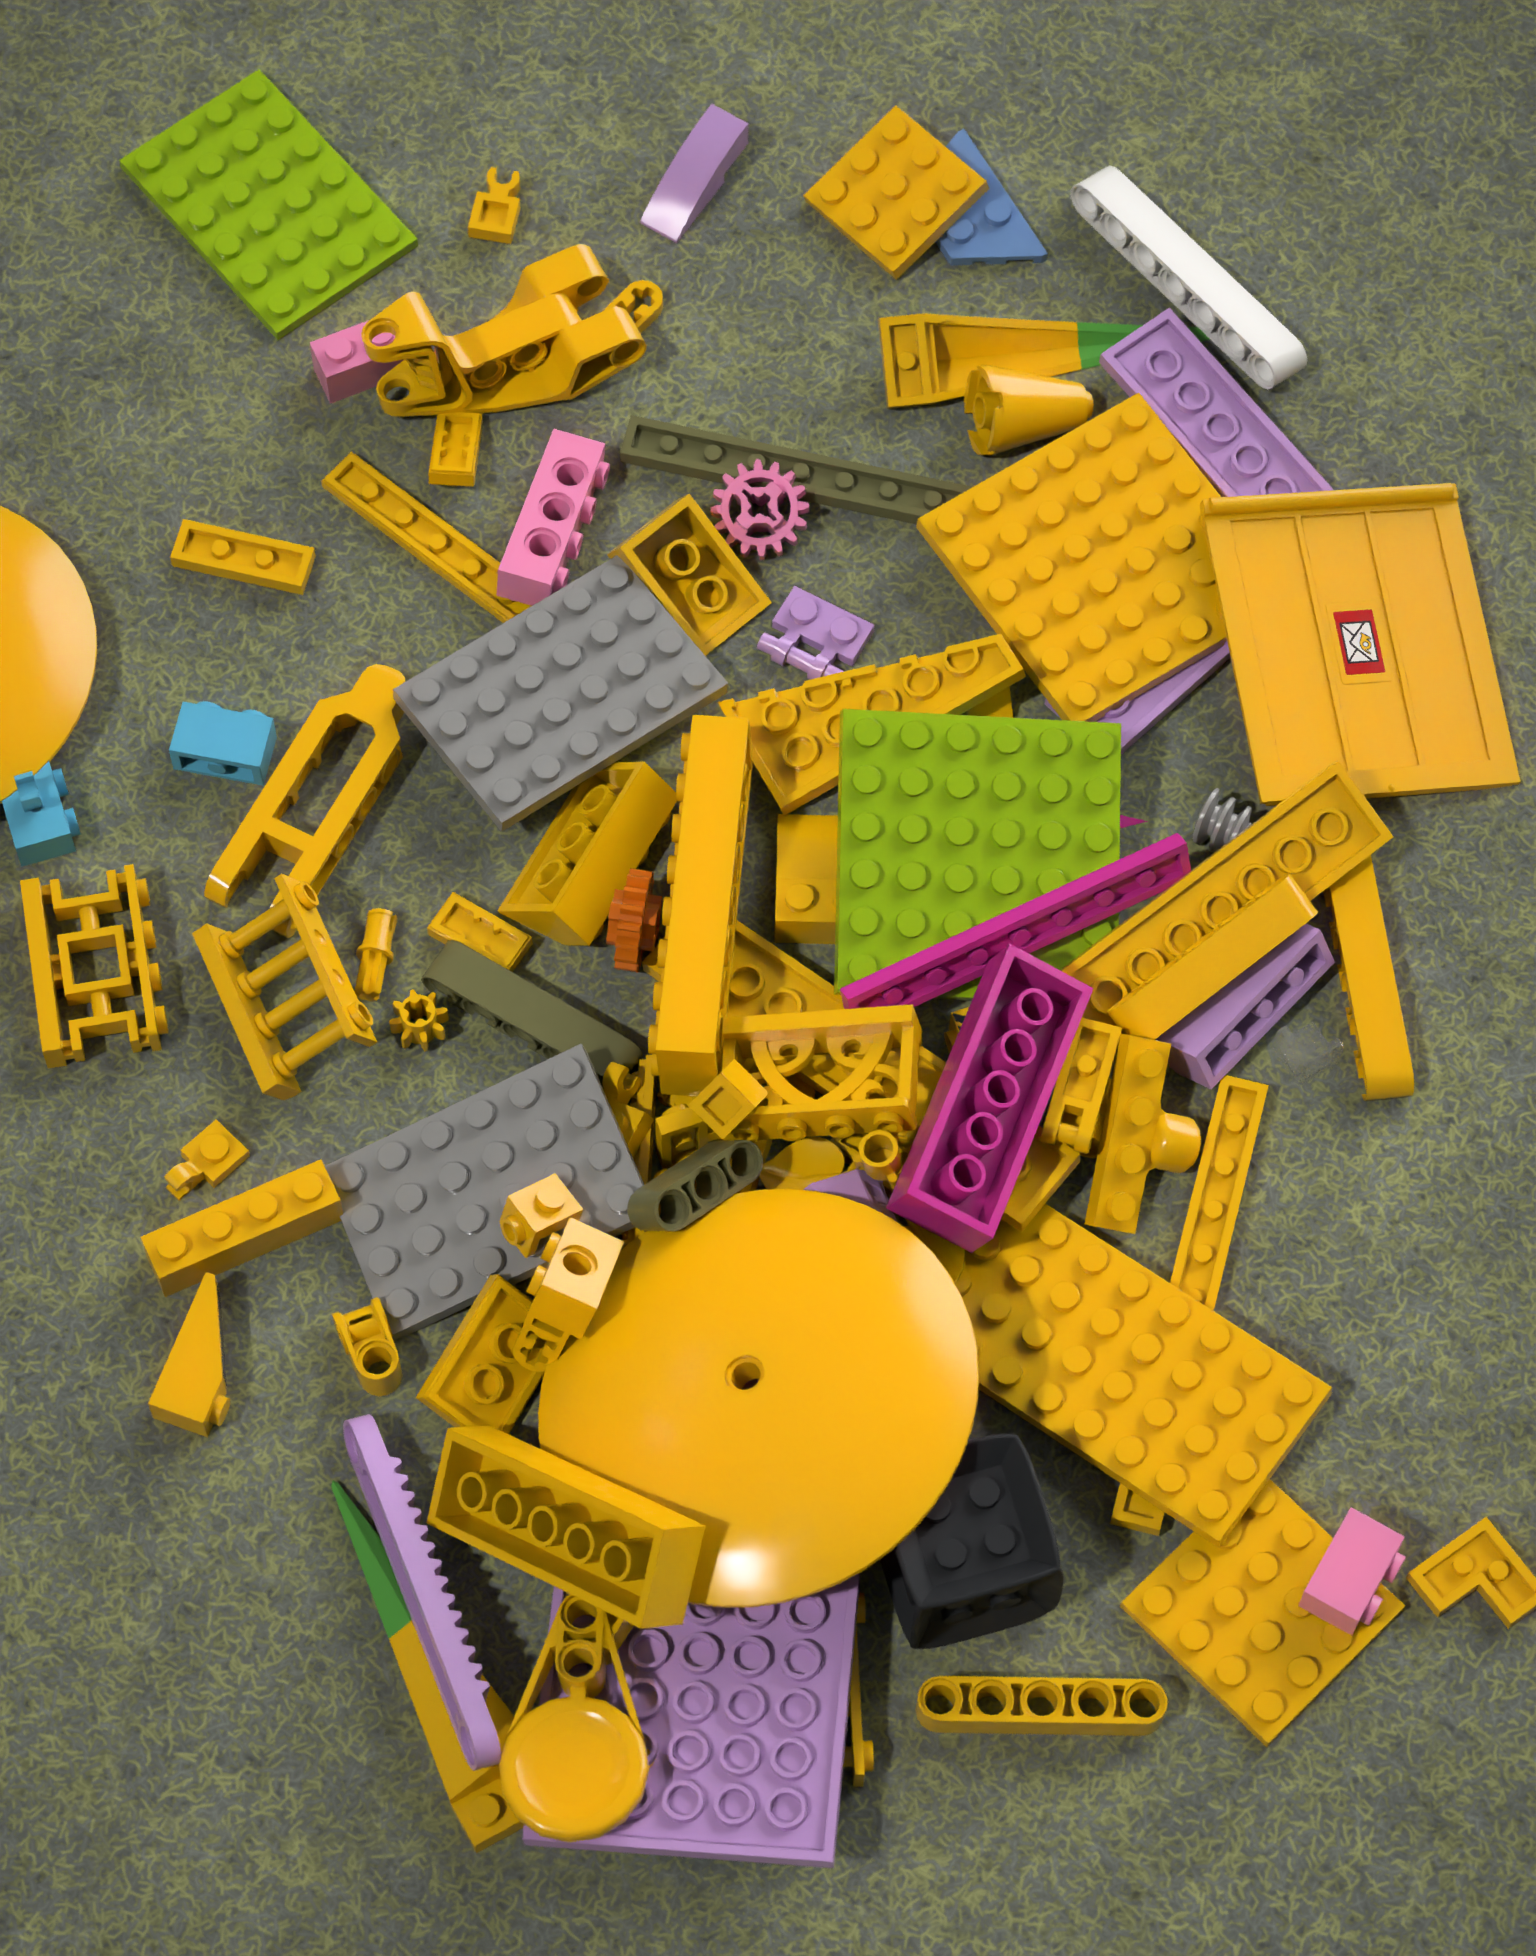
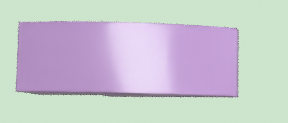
M711 104L697 122L665 172L640 223L677 243L724 183V174L747 146L748 123Z

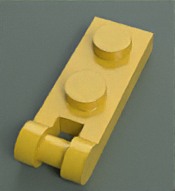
M1082 1017L1057 1078L1040 1142L1055 1146L1056 1141L1073 1145V1151L1088 1154L1118 1049L1122 1027ZM1064 1112L1081 1116L1079 1127L1062 1123Z

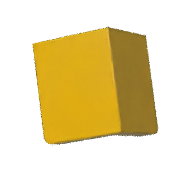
M734 1059L688 1106L723 1140L768 1095V1092Z

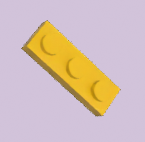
M183 519L170 556L173 567L300 595L304 594L316 558L314 547Z

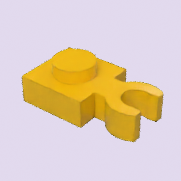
M491 167L486 177L488 193L480 191L476 193L468 224V237L512 244L521 209L520 198H516L520 191V175L518 171H513L511 181L506 184H500L497 182V168Z

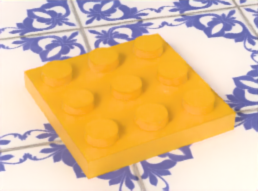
M895 105L803 196L811 207L897 280L989 190V187L983 177Z

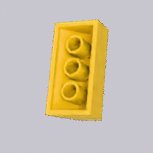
M645 761L614 762L571 790L497 911L563 945L590 946L592 941L603 930V923L609 914L615 889L624 890L630 868L636 869L645 861L649 853L648 848L659 830L670 820L671 810L677 802L676 792Z

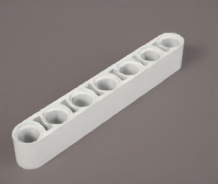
M1107 166L1072 187L1071 199L1077 212L1256 384L1264 389H1271L1306 366L1307 355L1301 342L1120 170L1113 166Z

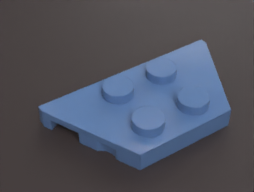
M964 129L958 131L946 147L987 181L989 190L935 242L949 264L972 265L976 262L1006 264V260H1033V263L1047 261L1048 253Z

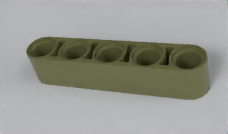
M448 940L422 976L421 981L430 992H434L436 989L450 997L447 1000L449 1003L472 1016L475 1012L489 1020L487 1023L489 1026L512 1039L515 1035L529 1043L527 1046L529 1049L547 1059L582 1044L589 1055L601 1085H603L604 1072L611 1062L629 1068L628 1073L632 1074L639 1060L643 1057L639 1047L625 1036L458 941Z

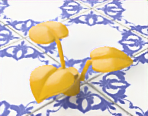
M943 1070L918 1078L916 1129L901 1131L895 1135L883 1130L869 1132L862 1138L859 1144V1154L853 1155V1162L846 1172L864 1167L866 1173L871 1178L879 1181L888 1180L892 1190H894L898 1180L897 1174L902 1167L899 1147L907 1148L914 1142ZM821 1137L804 1138L788 1145L774 1158L764 1163L759 1177L766 1189L803 1190L811 1183L846 1173L843 1172L845 1159L841 1150L830 1140ZM905 1219L909 1226L903 1227L912 1232L933 1252L949 1273L954 1284H956L963 1271L965 1250Z

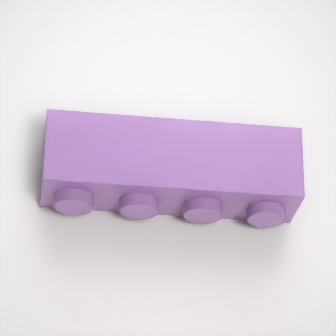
M1308 924L1303 925L1156 1039L1157 1041L1171 1043L1168 1058L1170 1068L1177 1074L1212 1089L1335 963L1321 930Z

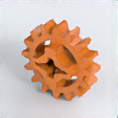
M630 868L624 890L615 889L613 901L609 909L606 944L616 947L614 956L615 969L638 973L639 967L642 964L644 950L654 952L660 928L663 897L652 894L654 887L653 871Z

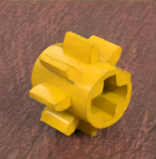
M412 989L410 990V996L402 1003L400 1001L392 1003L394 1013L398 1017L389 1021L391 1033L395 1034L403 1032L401 1036L402 1048L406 1049L411 1043L421 1044V1048L426 1052L429 1047L428 1042L433 1040L434 1037L439 1040L446 1038L445 1029L441 1023L449 1020L448 1010L444 1007L435 1009L437 1005L436 993L432 992L428 996L417 994ZM423 1015L427 1016V1021L421 1019ZM412 1018L417 1021L415 1023H411L410 1019Z

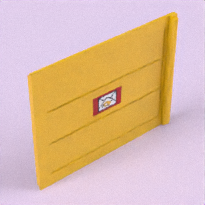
M1456 483L1202 499L1200 509L1260 804H1265L1266 806L1278 805L1336 761L1341 763L1366 799L1484 790L1519 785L1521 783L1457 501L1459 495Z

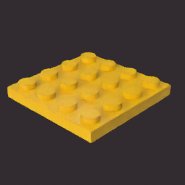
M1269 1479L1220 1548L1193 1531L1121 1602L1120 1607L1259 1741L1268 1747L1404 1610L1405 1605L1381 1583L1375 1595L1383 1600L1369 1626L1360 1621L1353 1635L1299 1607L1298 1605L1304 1590L1330 1546L1333 1537Z

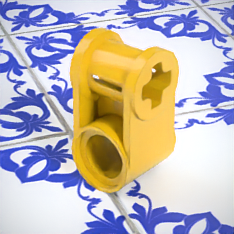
M379 1297L372 1298L370 1305L342 1315L339 1311L332 1313L346 1355L349 1354L362 1388L375 1396H385L396 1391L401 1384L402 1369L398 1351L393 1341L392 1331ZM375 1362H386L391 1365L382 1374H371L367 1371Z

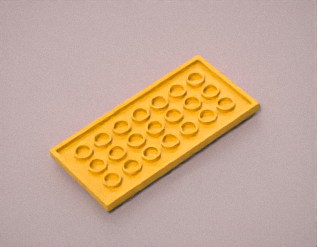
M1047 1204L1041 1208L1022 1232L1001 1219L993 1239L972 1253L965 1250L963 1271L955 1286L962 1296L973 1327L978 1353V1389L1218 1548H1220L1332 1395V1387Z

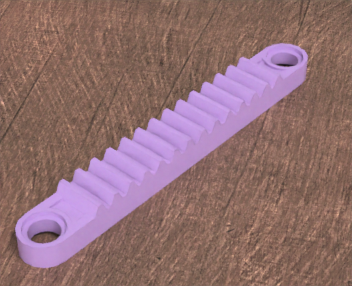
M367 1414L345 1420L343 1423V1433L349 1458L469 1767L474 1771L499 1764L501 1759L499 1739L486 1706L490 1686L487 1681H480L482 1665L473 1663L476 1652L475 1647L466 1645L469 1632L467 1629L460 1628L462 1614L460 1611L453 1610L454 1594L446 1593L448 1586L447 1577L439 1576L442 1563L439 1559H433L434 1543L426 1542L428 1527L420 1525L422 1512L419 1508H413L414 1492L406 1491L409 1479L407 1475L400 1474L402 1461L400 1458L389 1457L372 1415Z

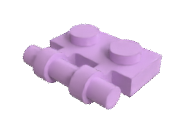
M794 586L772 620V627L785 633V635L778 639L764 632L759 639L757 649L771 655V661L781 666H785L787 663L806 672L807 679L810 680L844 672L833 666L836 659L853 667L874 633L875 625ZM801 641L821 651V653L815 657L796 647Z

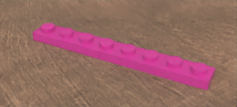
M1178 833L1173 834L840 988L844 1009L910 1004L916 1007L982 976L988 961L1008 944H1012L1030 954L1165 891L1191 871L1187 843Z

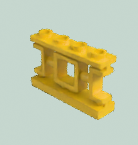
M134 864L124 865L125 872L116 873V870L106 871L109 892L68 899L63 897V890L59 879H52L50 884L42 886L39 877L20 880L41 1047L48 1069L67 1066L66 1060L75 1058L76 1062L85 1061L83 1039L128 1032L133 1053L141 1052L142 1047L151 1046L152 1052L162 1050L160 1035L169 1033L164 1005L156 1006L154 992L163 991L159 964H150L148 949L157 948L152 920L144 921L142 907L151 906L146 878L137 879ZM121 892H128L134 934L133 942H127L123 924L100 928V914L123 911ZM52 903L57 921L80 918L81 931L57 935L59 954L53 955L46 904ZM117 947L121 977L75 984L72 953ZM135 976L140 977L146 1027L139 1028L135 1010L112 1013L110 999L135 996L132 977ZM64 988L68 1006L91 1003L93 1017L68 1020L71 1038L69 1040L63 1039L57 989Z

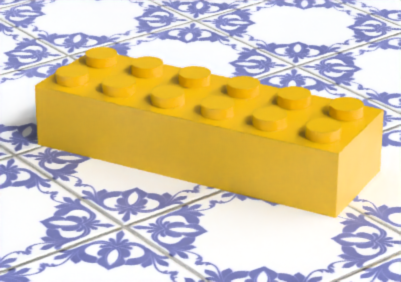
M489 1425L447 1428L426 1524L640 1629L683 1624L705 1530V1525Z

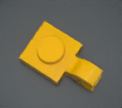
M216 1119L180 1150L181 1157L186 1162L174 1166L164 1176V1179L169 1183L166 1189L180 1201L203 1179L215 1188L250 1157L249 1150Z

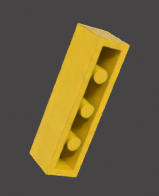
M322 1159L143 1235L140 1238L162 1292L167 1297L202 1282L205 1272L216 1276L341 1221L340 1216L343 1215V1209L339 1195Z

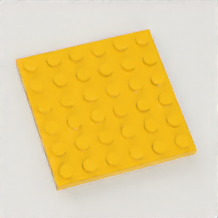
M1139 392L917 519L916 528L993 630L997 634H1002L1025 672L1062 720L1095 722L1104 717L1108 711L1121 707L1128 699L1130 701L1224 646L1225 641H1227L1200 509L1202 499L1221 496Z

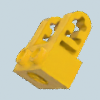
M571 1217L561 1235L552 1231L540 1258L549 1262L547 1268L540 1265L537 1266L526 1290L534 1298L513 1347V1355L520 1365L531 1371L544 1372L547 1364L557 1361L569 1335L582 1339L599 1305L624 1241ZM537 1337L546 1340L542 1349L534 1346Z

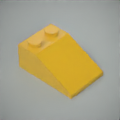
M690 493L675 500L607 554L610 559L616 555L622 559L705 656L772 603Z
M778 814L775 943L835 944L838 815L787 814L784 816L783 814Z

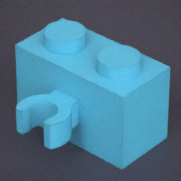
M48 761L34 776L32 771L14 776L18 790L2 800V804L21 867L75 852L76 849L72 837L81 835L73 808L64 810L60 797L69 795L61 768L52 770Z

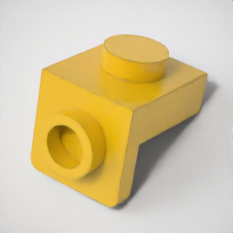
M555 1173L507 1196L499 1223L502 1234L507 1242L516 1246L522 1255L528 1258L536 1253L540 1239L550 1235L552 1231L557 1232L565 1228L570 1217L579 1221L583 1208Z

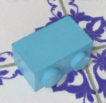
M201 701L197 704L182 702L169 748L173 769L264 786L277 739L274 719L256 710L238 712L222 709L219 705L207 701Z

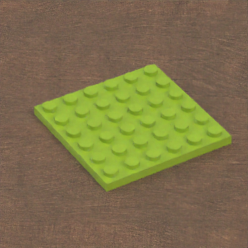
M842 709L840 711L834 994L841 995L840 988L1119 860L1121 723ZM1119 912L1030 953V955L1061 970L1119 926ZM982 976L933 999L972 1000Z

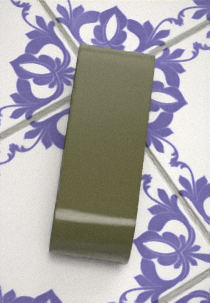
M715 1140L709 1142L637 1189L631 1195L628 1202L627 1212L629 1220L634 1227L641 1231L675 1232L683 1229L752 1183L760 1175L763 1167V1157L760 1149L749 1140ZM695 1179H696V1183H697L696 1191H695V1188H694ZM659 1203H660V1206H661L660 1215H659V1213H658V1205H659Z

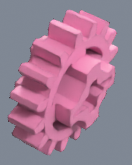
M756 459L754 470L747 471L746 467L740 463L737 465L738 477L734 479L726 473L722 476L723 482L727 487L726 490L714 489L713 496L717 501L721 502V505L711 507V516L723 519L715 525V528L720 534L729 533L725 541L730 548L734 547L737 543L741 545V557L746 558L751 549L757 550L759 559L765 560L766 550L773 548L778 556L783 555V542L786 541L793 546H796L798 543L793 531L795 529L806 531L807 522L800 518L799 515L809 513V503L798 501V499L806 494L804 485L791 486L795 480V473L792 470L783 477L779 475L780 467L778 462H774L769 470H763L761 460ZM754 482L769 483L766 487H751L748 485ZM786 496L791 505L788 521L779 513V506L784 502ZM733 498L741 507V514L736 518L734 524L730 518V505ZM750 502L760 507L768 503L770 517H765L761 513L752 517L753 512ZM754 532H769L772 534V536L765 538L750 537Z

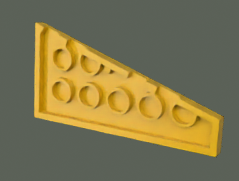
M1002 634L947 646L944 652L920 658L914 654L899 658V663L876 668L875 664L806 680L799 687L776 692L775 688L758 692V697L737 702L732 698L719 701L718 704L725 717L749 718L752 763L785 816L838 785L840 711L842 709L961 715L1025 678L1026 675L1023 667Z

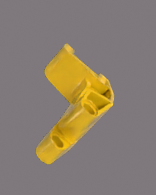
M583 244L571 246L526 266L521 273L513 297L508 305L488 322L454 336L443 335L420 293L414 291L401 296L369 320L361 333L366 355L371 360L378 363L403 360L383 375L376 386L381 409L386 414L398 417L457 412L491 413L561 400H572L637 362L645 354L647 345L627 310L622 307H613L581 320L577 313L579 311L578 307L599 296L610 282L591 248ZM381 333H391L395 336L393 342L386 346H376L371 343L373 338ZM405 387L409 389L408 395L401 400H390L386 397L387 393L393 388Z

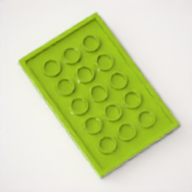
M260 69L119 160L121 169L277 340H280L418 247V238Z

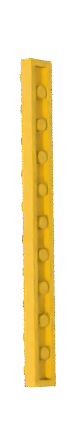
M1225 1075L1220 1080L1170 1280L1172 1285L1213 1311L1269 1087L1266 1084ZM1120 1483L1110 1524L1159 1536L1165 1512Z

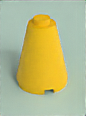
M990 365L977 366L979 370H971L966 381L964 414L973 413L977 432L967 431L971 446L978 455H994L1072 431L1086 423L1087 418H1091L1093 414L1092 395L1089 391L1085 390L1083 384Z

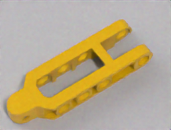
M375 664L369 666L361 674L350 692L324 698L317 702L212 869L204 890L206 899L227 908L230 899L242 880L249 879L266 850L296 864L289 877L301 882H307L318 896L403 758L399 746L401 739L397 724L402 718L404 711L393 699V689L405 682V677L401 672L386 665ZM358 720L373 727L375 733L373 741L314 836L280 821L289 805L295 806L299 799L298 791L312 768L318 769L322 762L321 754L334 733L356 725ZM280 890L270 908L283 900ZM291 917L272 931L290 938L294 935L297 928Z

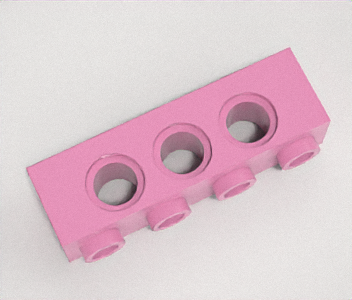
M553 429L498 568L496 596L533 606L567 585L570 570L565 567L569 558L576 560L579 555L583 541V534L579 533L582 523L588 525L591 523L597 499L593 498V494L596 488L604 489L609 475L610 463L604 462L605 443Z

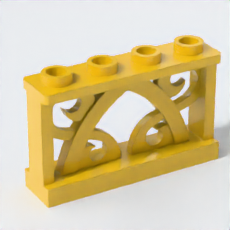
M913 1004L723 1017L722 1035L724 1047L722 1071L734 1059L742 1066V1058H754L759 1072L750 1075L760 1084L766 1083L767 1086H764V1088L768 1092V1095L763 1099L768 1102V1105L756 1106L725 1137L726 1140H749L753 1143L757 1140L767 1139L799 1141L805 1137L815 1136L847 1138L853 1134L869 1133L875 1130H883L895 1135L901 1131L916 1129L919 1046L922 1045V1028ZM891 1048H901L900 1070L884 1064ZM844 1051H857L853 1053L854 1057L862 1060L848 1058L843 1053ZM814 1053H830L831 1058L838 1066L852 1073L824 1096L817 1100L797 1090L785 1079V1077L794 1075L802 1070L810 1062ZM797 1055V1057L790 1062H788L787 1059L782 1056ZM876 1076L891 1079L898 1086L894 1098L868 1099L874 1093H881L885 1096L881 1084L874 1080Z

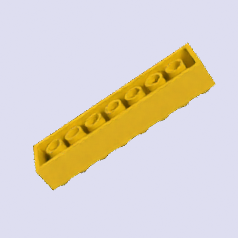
M692 715L691 733H682L681 761H684L683 773H678L676 784V801L680 802L679 814H673L672 842L675 843L674 855H669L667 864V884H671L670 897H664L662 924L666 926L665 939H660L658 945V968H661L660 982L655 981L653 989V1010H656V1025L650 1024L648 1035V1053L652 1054L651 1076H659L661 1094L698 1096L722 1071L724 1047L722 1025L723 1017H727L753 769L749 718Z

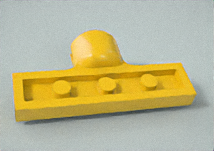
M1120 1034L1085 1225L1135 1234L1145 1180L1149 1170L1159 1169L1184 1173L1193 1166L1198 1157L1201 1135L1196 1122L1190 1117L1167 1113L1161 1109V1095L1171 1043Z

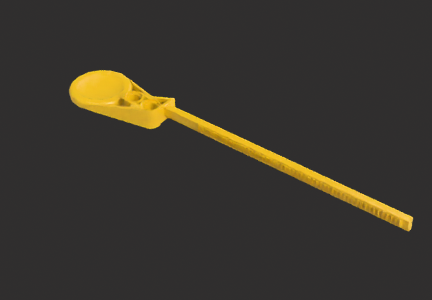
M646 1055V1059H640L639 1071L632 1073V1075L641 1078V1083L637 1092L631 1097L632 1104H630L631 1107L645 1111L654 1119L634 1157V1162L644 1185L651 1181L657 1089V1076H651L652 1055ZM634 1227L622 1233L624 1241L622 1249L646 1231H641ZM571 1594L566 1596L559 1606L507 1733L499 1763L502 1794L516 1818L542 1837L569 1843L600 1838L623 1824L642 1800L649 1775L645 1740L618 1655V1649L634 1625ZM590 1615L596 1618L594 1623L587 1628L580 1629L572 1626L574 1620L580 1616ZM555 1662L561 1687L569 1697L548 1700L531 1711ZM580 1663L593 1666L592 1670L582 1677H574L568 1674L573 1666ZM613 1663L629 1716L607 1701L594 1698L604 1688L607 1665Z

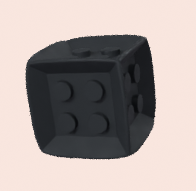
M997 1434L968 1440L963 1457L950 1483L932 1510L902 1542L880 1559L901 1628L910 1643V1647L913 1649L942 1647L1022 1625L1054 1610L1059 1604L1064 1586V1575L1060 1567L1056 1535L1033 1464L1026 1448L1016 1434Z

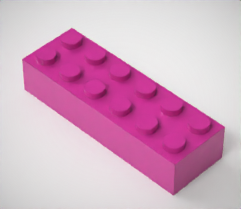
M1008 944L988 961L886 1209L970 1253L994 1238L1094 988L1012 944Z

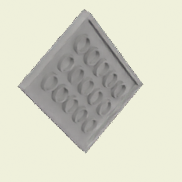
M616 555L394 688L393 699L499 830L503 832L728 692V682L640 578Z
M582 1044L325 1166L341 1200L343 1215L340 1216L372 1298L378 1296L392 1331L393 1340L414 1333L472 1305L490 1275L499 1274L510 1284L515 1285L533 1276L538 1265L547 1268L549 1262L540 1258L550 1235L540 1239L536 1253L528 1258H525L518 1248L508 1243L503 1236L499 1221L507 1196L556 1173L583 1208L579 1221L616 1237L634 1228L627 1212L628 1202L631 1195L644 1185L589 1055ZM564 1228L555 1233L561 1235Z

